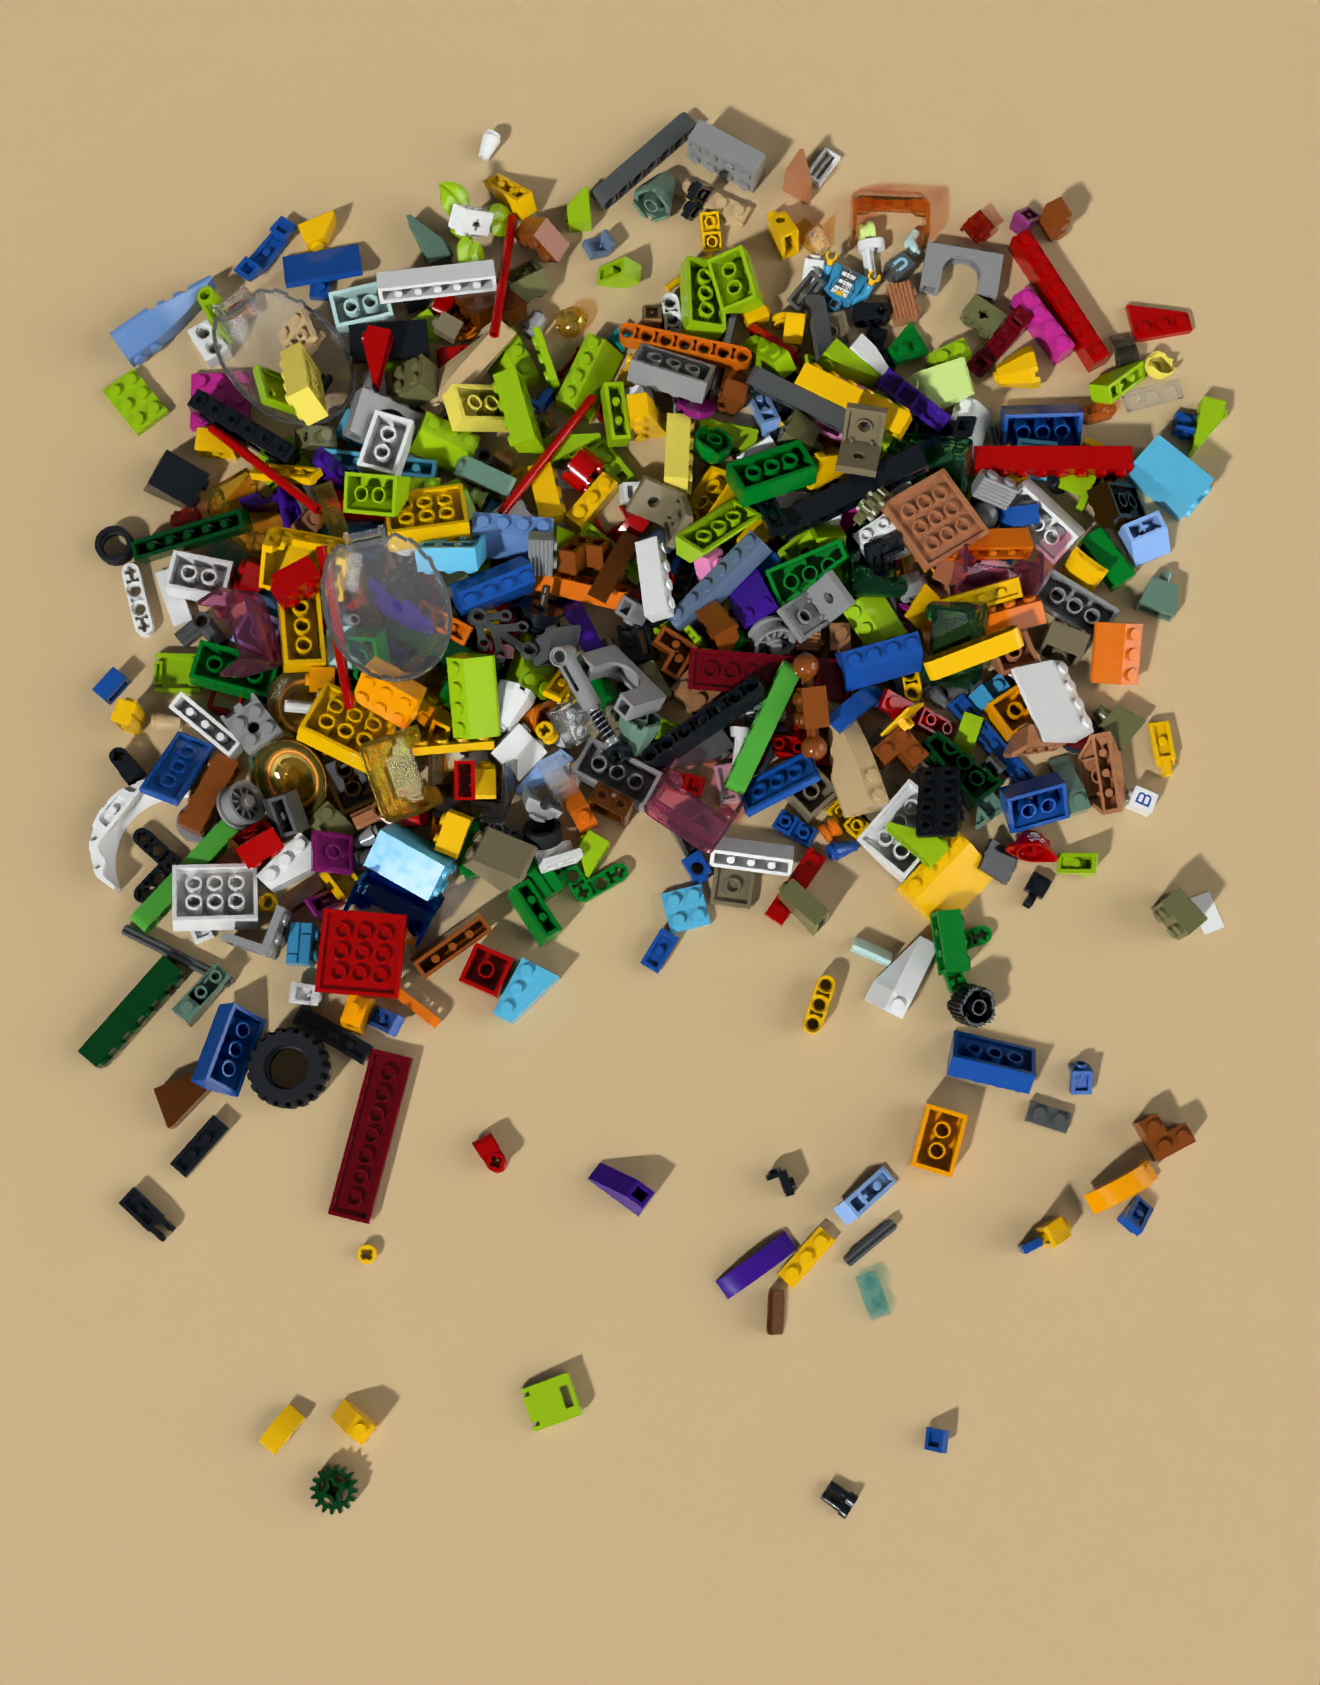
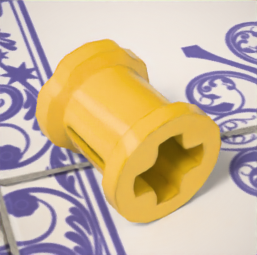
M543 721L537 725L536 735L545 744L552 745L554 742H557L559 733L550 722Z

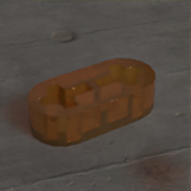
M1093 403L1083 406L1084 414L1085 412L1092 414L1090 418L1083 415V424L1091 425L1112 419L1116 412V405L1114 403ZM1104 407H1106L1107 410H1111L1109 414H1107L1106 411H1103Z

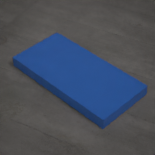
M358 244L282 257L286 288L363 275Z
M178 731L139 787L140 793L178 806L215 751V745Z
M801 752L752 778L745 793L741 796L746 815L751 817L820 781L821 778L813 758L807 757L808 759H806Z

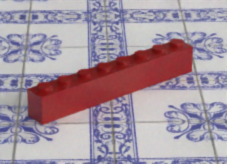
M1027 229L1012 237L1008 250L1047 310L1074 342L1075 347L1073 350L1088 373L1105 365L1110 352L1031 231Z
M974 446L970 452L971 475H978L983 468L987 471L991 469L1004 478L1009 475H1016L1018 478H1025L1028 475H1036L1037 478H1044L1048 475H1056L1057 478H1064L1068 475H1075L1077 478H1084L1088 475H1095L1097 478L1115 475L1116 478H1123L1133 470L1132 446Z

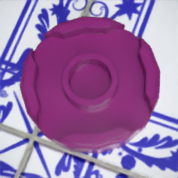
M678 397L676 407L679 411L683 410V414L694 419L702 420L706 419L707 416L711 418L716 409L715 404L707 398L704 399L702 404L691 403L689 400Z

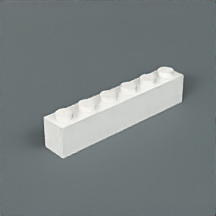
M493 259L376 273L380 304L496 291L497 288Z

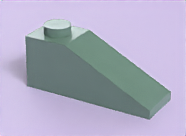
M407 215L408 225L428 267L453 264L451 257L454 254L450 245L446 246L443 238L412 215Z
M1065 755L1048 760L1047 763L1051 773L1057 772L1066 782L1069 817L1086 813L1091 808L1085 788L1068 756Z

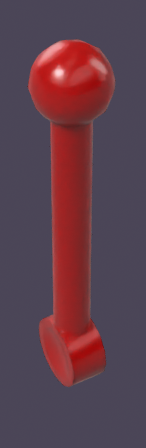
M581 346L576 348V353L561 371H557V378L563 377V373L573 363Z

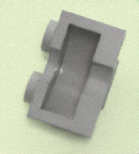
M919 571L901 575V580H892L889 583V586L894 588L891 594L896 604L902 603L906 605L912 604V600L915 599L924 583L930 587L927 574L924 572L920 575Z
M524 785L521 797L529 817L545 823V820L560 817L563 811L558 800L549 796L538 798L536 790Z

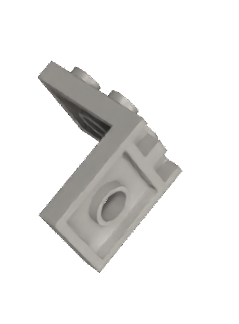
M830 570L808 590L780 607L776 612L801 644L832 623L855 604L856 601L834 571ZM800 614L805 615L807 621H804Z
M254 693L250 694L251 698L243 704L239 702L233 707L235 710L228 715L220 716L250 757L283 733ZM252 723L259 724V730L255 733L249 732V726Z
M276 905L262 944L224 931L220 940L228 945L276 960L279 949L283 948L286 942L284 935L287 928L289 929V922H293L292 913L285 907Z

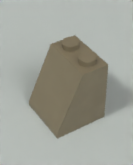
M487 827L482 831L479 830L474 835V843L465 854L466 860L463 866L503 892L524 880L538 848L491 827Z

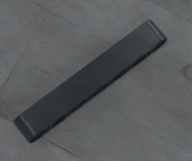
M757 677L746 679L646 747L641 754L642 760L648 766L658 771L664 769L764 701L768 694L767 689Z

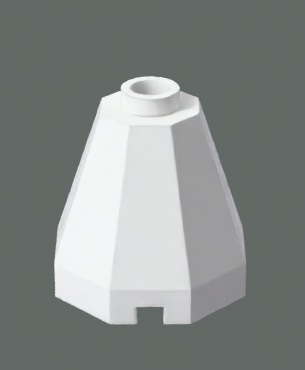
M503 679L497 682L500 728L501 732H506V730H512L531 708L536 696L530 689L525 688L523 691L520 689V684Z

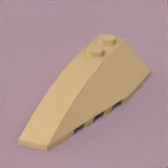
M501 321L499 337L492 338L489 335L490 330L438 369L437 397L419 407L425 412L429 411L448 421L449 418L443 401V394L452 383L478 384L517 333Z
M827 701L829 715L845 701ZM857 720L840 734L830 725V727H827L829 733L827 740L828 745H830L831 754L829 760L830 764H832L831 781L844 818L881 811L890 801L870 746Z

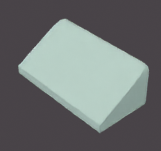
M855 937L850 948L852 952L886 967L890 965L893 957L891 951L859 937Z

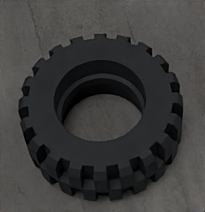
M288 1027L287 1029L278 1028L275 1029V1032L269 1031L264 1035V1039H259L255 1043L257 1046L254 1050L251 1049L249 1053L251 1059L247 1061L246 1067L249 1068L247 1078L252 1083L250 1085L252 1090L258 1094L257 1096L261 1100L275 1107L297 1109V1107L309 1105V1102L319 1098L320 1092H324L326 1089L325 1084L330 1080L331 1076L329 1075L331 1062L328 1059L330 1056L328 1051L325 1050L324 1044L314 1035L294 1027ZM285 1049L301 1051L308 1061L306 1077L299 1085L293 1088H283L277 1085L271 1076V1065L274 1058Z

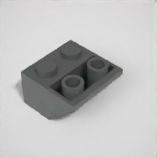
M570 623L561 627L552 625L547 627L543 634L533 637L532 643L538 648L535 658L532 659L535 668L553 665L550 661V652L555 647L570 644L577 651L581 631L580 625H571Z
M297 789L261 799L270 825L279 838L295 835L310 828Z

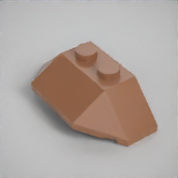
M1030 722L1019 726V731L1012 735L1003 756L1004 758H1013L1053 752L1068 743L1042 742L1034 723L1030 724Z
M1111 731L1092 734L1077 758L1079 779L1085 788L1090 805L1099 813L1107 815L1122 812L1127 791L1121 753Z

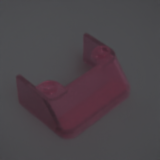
M964 544L955 558L949 596L1015 576L1019 577L1023 597L1030 594L1035 595L1043 584V553H1039L1033 562L1020 560L1013 568L976 563V558L968 553V544ZM1023 597L1016 598V599H1013V600H1015V601L1022 600Z
M218 587L197 601L198 605L213 607L216 618L230 624L240 658L234 659L232 665L219 672L220 676L245 678L276 669L283 664L278 639L265 600L261 594L254 591Z
M675 758L644 805V811L649 817L705 853H712L736 818L744 802L740 801L735 810L727 805H720L714 810L681 788L684 783L683 778L678 772L673 771L679 759Z

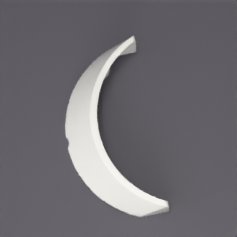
M144 780L136 781L137 783L122 788L107 800L106 805L98 812L92 825L93 830L91 840H89V851L94 873L98 879L118 893H120L121 887L116 874V853L120 839L128 825L137 815L148 807L162 802V800L140 793L139 787ZM188 790L184 798H188L192 792Z

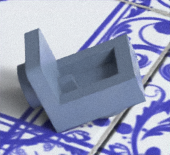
M605 229L599 237L585 239L581 245L589 259L594 260L608 257L615 246V242L609 231Z

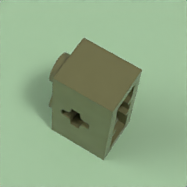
M975 293L962 310L959 320L966 327H971L977 331L981 337L990 340L1004 324L1007 314Z

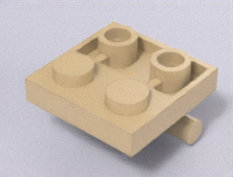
M301 307L277 333L283 349L301 342L310 356L314 354L319 348L321 341L326 337L323 331H319L316 334L307 310Z

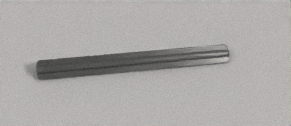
M125 925L122 930L123 935L202 975L211 968V966L130 925ZM230 977L225 986L230 987L234 978Z

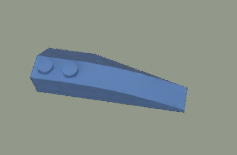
M210 275L189 285L188 291L174 293L173 298L167 302L161 300L156 303L157 307L151 310L148 308L143 309L110 332L119 350L133 367L143 364L152 354L158 353L162 347L176 337L202 309L197 300L198 291L204 286H211L214 290L216 288Z

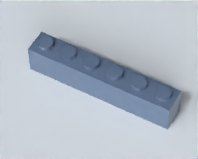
M750 530L675 606L674 617L667 619L688 638V634L683 629L688 625H691L694 629L699 626L695 611L714 600L720 605L773 551Z

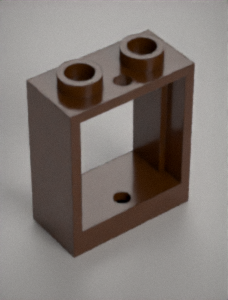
M599 781L588 799L592 811L624 827L628 825L635 811V799ZM612 793H616V797H612Z

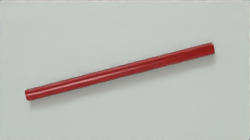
M510 214L507 219L489 332L492 338L499 337L517 224V216Z
M589 394L500 506L497 510L499 514L509 513L594 405L597 398L593 394Z
M212 423L209 425L208 431L313 513H320L322 509L320 504L216 424Z
M324 545L317 546L316 552L345 710L354 709V699L327 548Z

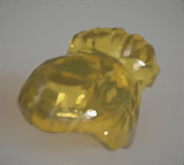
M570 306L559 311L556 315V328L566 338H575L587 328V313L581 307Z

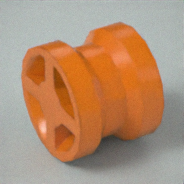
M832 817L827 819L825 824L817 826L820 834L828 843L833 840V837L842 834L840 826Z

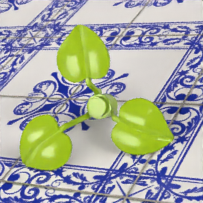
M449 181L438 184L441 204L448 215H451L453 203L470 204L469 195L461 185ZM496 203L488 209V211L494 213L490 231L497 237H503L506 232L508 216L512 213L505 205ZM450 228L451 234L460 239L457 244L458 263L484 260V250L479 243L474 242L473 237L467 236L468 233L466 236L458 235L454 229Z

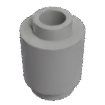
M533 310L523 323L521 333L529 340H532L531 337L535 336L532 328L540 326L541 331H543L548 324L546 314L540 310Z

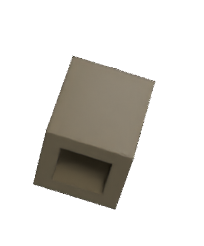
M442 311L441 315L437 314L432 322L434 326L433 333L454 344L463 329L464 322Z

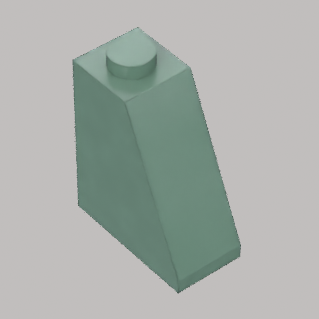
M462 456L455 464V475L485 491L491 492L493 495L508 497L517 480L470 456Z

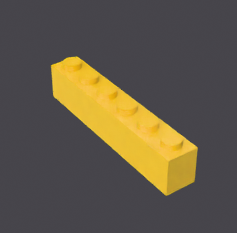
M805 362L794 384L845 409L847 402L888 408L884 432L902 440L913 420L908 408L902 405L897 407L892 404L893 402L883 396L879 398L868 388L860 389L855 382L849 379L844 381L840 379L837 373L833 371L828 373L814 362L812 364Z

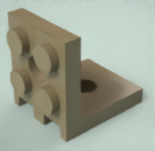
M847 402L842 440L835 471L876 478L888 408ZM867 422L870 426L862 427L859 423Z
M646 475L643 476L626 506L627 512L662 525L666 545L672 549L676 547L675 535L690 526L694 519L685 491ZM651 497L658 498L656 503L648 502Z

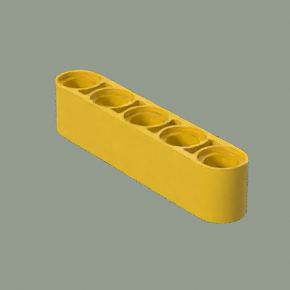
M1011 625L929 656L922 663L929 680L935 681L1020 649L1024 646V641L1018 626Z

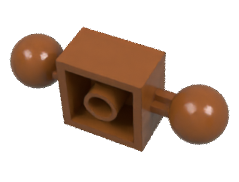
M802 653L794 659L792 665L795 675L801 678L802 686L794 688V692H792L793 705L796 704L797 712L794 713L795 725H798L799 729L806 730L807 737L801 744L803 756L806 759L811 757L814 761H818L827 752L826 741L819 736L818 728L830 727L826 685H814L813 677L819 669L818 660L812 654Z

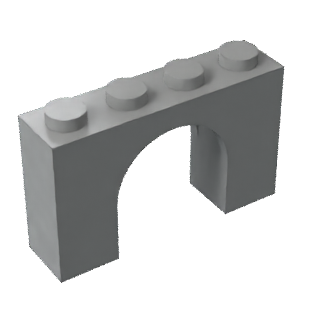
M937 241L927 242L918 293L937 296L942 272L951 265L962 264L971 268L977 276L978 286L976 294L994 305L998 294L1004 254H999L995 251H981L977 248H963L959 245H945Z
M362 387L355 392L343 436L359 443L365 441L375 410L411 419L414 421L415 427H417L419 419L424 412H416L406 404L392 401L393 399L389 396H381L369 387ZM410 453L408 454V457L418 458Z
M615 644L581 653L578 659L589 681L608 677L624 683L630 689L620 693L613 708L626 722L660 711L667 696Z

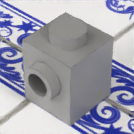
M623 595L615 613L624 618L623 621L631 626H634V624L643 626L646 620L643 603L638 599Z

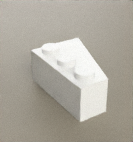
M301 832L298 833L256 877L276 894L304 877L316 873L311 871V842Z

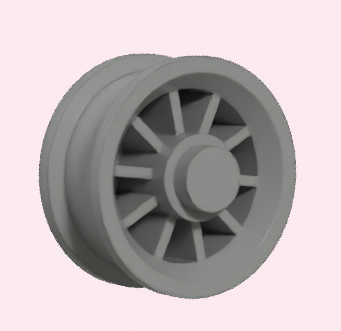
M776 615L765 617L756 622L749 630L747 637L754 653L789 654L796 644V638L782 618Z
M239 780L219 792L216 801L218 816L228 826L234 829H244L263 818L265 808L261 799L264 796L260 789L252 782Z

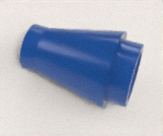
M855 839L831 841L830 844L826 845L828 858L835 861L858 850Z

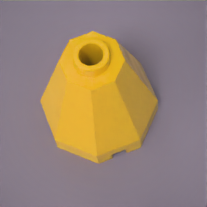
M1032 345L1023 347L995 366L996 371L992 372L994 382L999 383L1000 387L1023 389L1041 387L1040 376H1037L1039 371Z

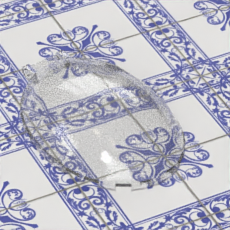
M244 285L239 288L238 292L217 305L215 303L212 305L211 308L217 316L213 321V345L219 363L235 388L258 410L287 424L307 426L304 420H299L297 415L261 404L253 374L255 365H260L262 368L266 367L279 373L283 372L279 361L281 360L280 351L284 349L277 333L300 307L307 310L316 334L319 331H323L326 334V337L321 341L319 348L311 358L321 374H325V376L331 374L333 377V381L325 394L329 416L312 425L316 426L327 423L338 417L347 408L355 390L353 359L341 335L316 309H311L302 299L297 300L289 296L288 292L274 288V290L258 289L252 294ZM242 298H245V300H243L227 312H224V310H226Z
M383 524L378 525V528L351 534L344 532L343 539L345 545H337L332 553L328 554L321 578L323 614L326 626L336 647L355 668L370 677L382 681H408L426 674L443 657L452 633V605L440 571L436 569L430 555L427 556L417 542L410 537L406 538L398 533H391L387 536ZM378 536H380L379 538H374V539H370V540H365V541H360V542H356V543H351V542H354V541H359V540H363V539H368V538H373V537H378Z

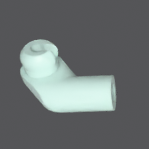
M916 229L910 231L904 242L907 253L914 258L918 257L921 253V249L918 248L916 243L920 233Z

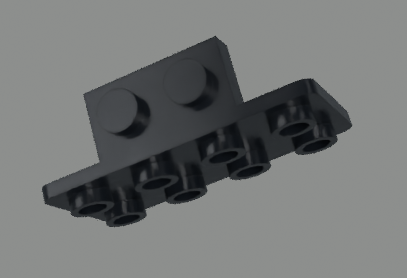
M959 766L923 767L919 770L916 836L918 838L955 837L958 835V831H961V824L965 822V810H962V805H966V794L961 791V770Z

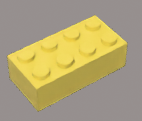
M298 342L280 351L281 360L279 364L283 370L281 376L285 382L283 383L286 391L285 399L289 406H294L299 420H304L306 425L310 426L329 416L321 372L302 343Z
M452 383L442 397L452 431L509 432L508 429H505L502 418L505 417L504 413L500 411L497 400H500L499 395L494 392L492 385Z
M667 413L664 483L691 495L693 467L690 466H693V451L689 450H693L695 422H691V417L685 414Z

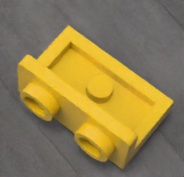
M354 871L352 875L324 872L319 874L326 884L330 882L334 887L331 891L338 900L342 898L347 902L365 889V886Z

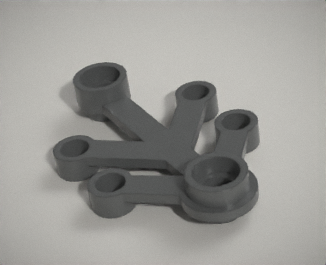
M474 608L468 613L467 620L469 624L476 628L478 637L476 647L479 651H487L490 645L489 640L485 636V628L491 632L496 662H504L507 656L506 651L503 649L502 640L520 651L523 659L532 660L535 658L538 648L534 643L525 642L523 644L508 634V632H517L520 635L526 634L529 628L527 622L519 621L518 623L507 624L512 617L509 610L486 613L482 608ZM499 620L501 623L504 624L495 625L490 621ZM497 654L503 655V657L500 658L497 656Z

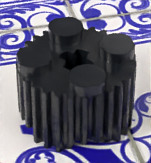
M962 983L958 988H955V992H952L953 995H950L951 999L947 1002V1010L950 1011V1015H953L952 1018L958 1023L978 1028V1026L982 1027L986 1023H991V1019L994 1020L993 1016H996L994 1009L996 1005L994 1004L995 1000H993L994 993L988 990V988L972 983Z

